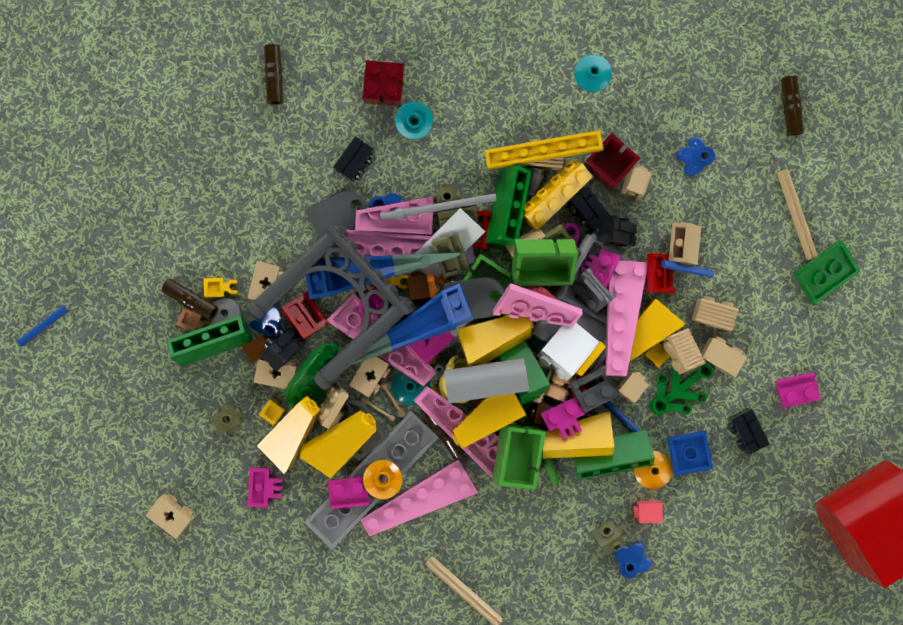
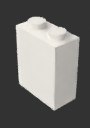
M577 323L573 327L561 325L537 354V357L540 358L542 364L552 368L559 378L567 381L576 373L598 345L599 341Z

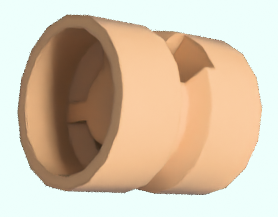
M552 370L551 383L544 394L566 402L570 395L568 382L572 379L576 380V377L572 376L566 381L559 378L555 371Z

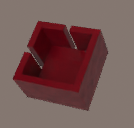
M366 60L362 96L364 104L381 105L380 97H384L383 100L386 106H402L405 79L404 63Z
M613 133L602 143L603 151L593 152L584 163L587 170L609 190H612L641 159L629 147L621 153L619 150L624 146V143Z

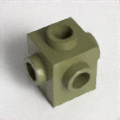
M442 184V187H438V192H434L433 204L460 200L461 193H457V187H453L452 184ZM445 194H450L451 198L449 200H445L443 196Z
M227 404L219 408V413L211 417L219 434L228 430L232 433L240 429L239 424L244 422V414L241 408H237L236 405L230 407Z
M612 521L602 524L597 530L592 532L606 556L620 550L626 544L623 539L625 535L619 525L615 527Z

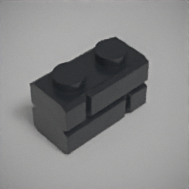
M355 136L333 168L352 183L355 180L359 181L364 174L363 169L366 164L370 165L375 159V155H373L375 151Z
M588 186L568 201L569 211L574 216L578 215L581 219L579 223L585 231L589 230L592 232L598 227V220L605 219L609 215Z
M607 215L605 219L598 220V242L620 247H633L636 245L635 234H637V225L631 223L629 218Z
M289 327L286 330L282 328L274 335L276 340L271 338L263 346L265 350L261 353V357L266 362H269L274 371L284 366L306 344V341H302L293 327Z
M746 408L727 418L729 421L727 427L732 434L736 435L738 439L736 445L741 452L744 451V453L752 454L770 444L753 409Z

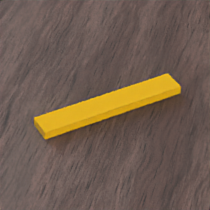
M596 130L485 150L487 169L492 170L603 151L601 131Z

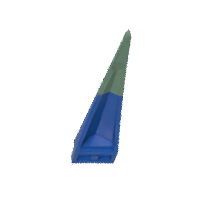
M441 253L367 257L370 259V265L373 269H379L385 276L383 279H387L458 257L461 254ZM325 257L321 258L314 266H327ZM331 257L333 267L341 268L345 265L344 257ZM352 260L349 268L344 270L347 273L348 271L353 273L361 272ZM316 271L306 275L309 299L333 296L355 289L348 280L333 272ZM366 278L365 285L371 284L372 282Z
M457 284L441 291L413 314L387 331L353 364L457 329L456 327L474 320L462 286Z

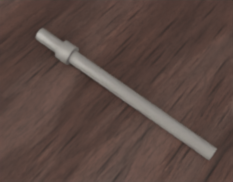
M489 194L408 209L402 207L395 209V211L380 213L382 221L396 218L397 220H402L408 216L495 202L497 200L496 194Z

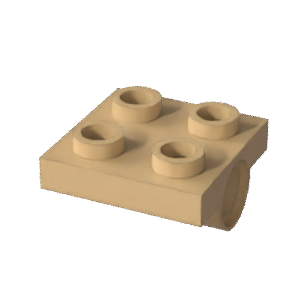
M337 383L328 389L326 393L327 398L324 403H320L318 406L321 410L317 418L321 425L327 429L339 423L343 416L340 410L349 396L344 388Z

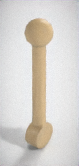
M381 383V390L385 391V393L397 409L398 416L401 418L404 417L405 411L400 409L397 402L387 389V384Z
M367 398L361 399V402L387 417L390 422L396 420L394 415H389L368 402Z

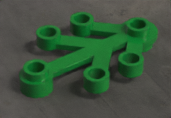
M709 363L698 366L696 372L681 384V374L679 375L678 371H675L671 365L673 371L671 391L667 395H665V384L669 378L667 374L659 373L656 376V381L658 382L656 397L651 399L649 404L651 412L656 415H663L667 411H675L689 415L692 412L690 404L683 403L677 405L670 402L675 398L695 400L698 403L706 402V393L701 391L697 393L685 392V390L701 378H710L713 375L714 369ZM703 367L707 368L706 374L701 373ZM661 375H664L666 378L664 382L659 381ZM699 394L704 395V399L702 401L698 400ZM657 402L662 403L661 409L656 408ZM685 405L689 407V411L686 413L683 412Z

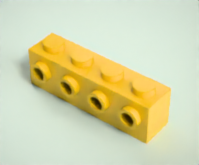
M572 159L525 204L523 219L529 226L538 230L593 176L583 163Z

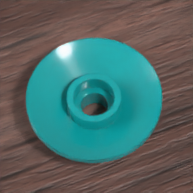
M587 55L576 64L574 77L582 89L588 92H598L610 83L612 69L605 58L599 55ZM591 69H596L597 74H592Z
M412 101L405 103L396 113V128L407 139H421L432 129L433 115L430 109L421 102ZM417 119L418 124L412 125L411 120Z
M401 371L394 376L392 381V392L395 398L405 405H416L413 400L426 387L430 388L429 381L423 387ZM408 383H412L414 385L413 390L407 389Z

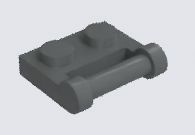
M589 267L573 281V285H570V287L596 314L616 296L604 287L592 273L594 271Z
M604 364L598 366V369L568 382L584 413L620 396L610 376H605L606 367ZM600 376L602 377L603 382L583 392L580 391V386Z

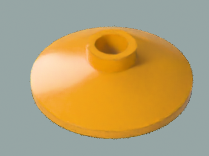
M653 451L655 457L654 464L634 469V474L642 486L648 489H659L669 482L672 476V464L666 455ZM653 468L658 469V472L656 474H652L651 471Z
M375 461L365 470L363 476L364 487L371 496L377 499L391 498L401 488L402 473L398 466L391 461ZM381 475H385L387 477V480L385 482H382L380 480Z

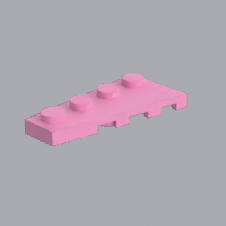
M434 196L357 210L355 231L432 235L433 212L408 216L402 220H397L396 218L384 221L381 220L380 213L395 211V209L402 207L408 209L433 204Z
M510 283L494 307L493 315L509 314L510 318L518 319V316L528 317L530 321L547 320L549 324L573 327L582 316V309Z

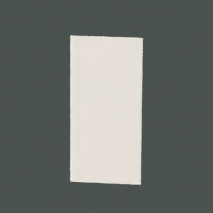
M460 208L415 254H435L431 241L448 235L451 236L455 233L459 234L464 251H466L485 231ZM438 263L419 268L426 275L434 273V276L438 278L442 275Z

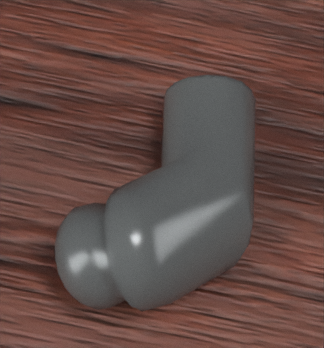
M448 351L442 353L434 369L437 374L444 372L446 362H449L454 357V354L448 353Z

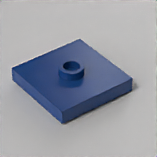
M705 430L667 437L675 476L713 469Z

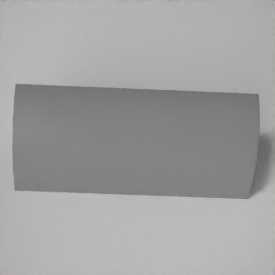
M524 358L444 370L448 403L529 391Z

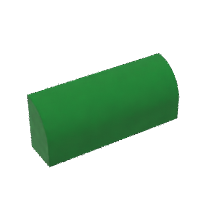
M518 165L499 170L495 190L497 201L493 202L485 243L498 246H513L515 239H519L531 170Z
M239 315L167 340L170 358L179 365L185 366L241 347L252 341L253 337L247 322Z
M526 341L496 357L497 362L524 358L529 391L515 393L521 405L536 399L550 386Z
M641 430L613 436V455L572 457L577 480L652 466L655 457L647 431Z

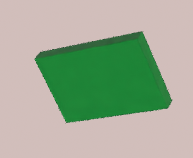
M839 240L793 274L811 304L815 305L857 275L860 270L845 243Z

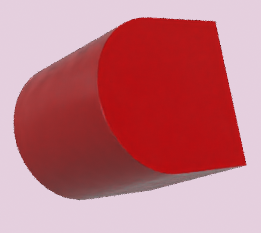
M884 460L815 502L814 507L819 520L849 568L879 586L887 588L903 578V471L893 463Z

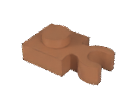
M184 306L176 325L189 331H195L196 328L201 329L204 328L205 324L213 325L211 320H202L201 315Z

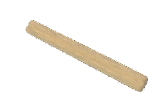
M782 170L777 173L806 260L810 261L818 255L789 170Z
M431 556L426 561L428 568L491 624L499 625L502 622L500 615L438 560Z

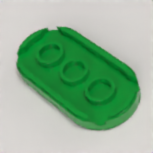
M324 343L318 346L300 367L285 389L286 402L292 409L306 396L315 401L317 405L327 391H324L315 383L313 376L343 350L340 346L334 343Z

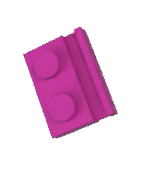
M449 331L409 346L423 359L425 364H428L455 337Z
M814 372L775 381L781 408L821 400Z
M363 476L328 480L330 509L370 504L369 493L364 487Z

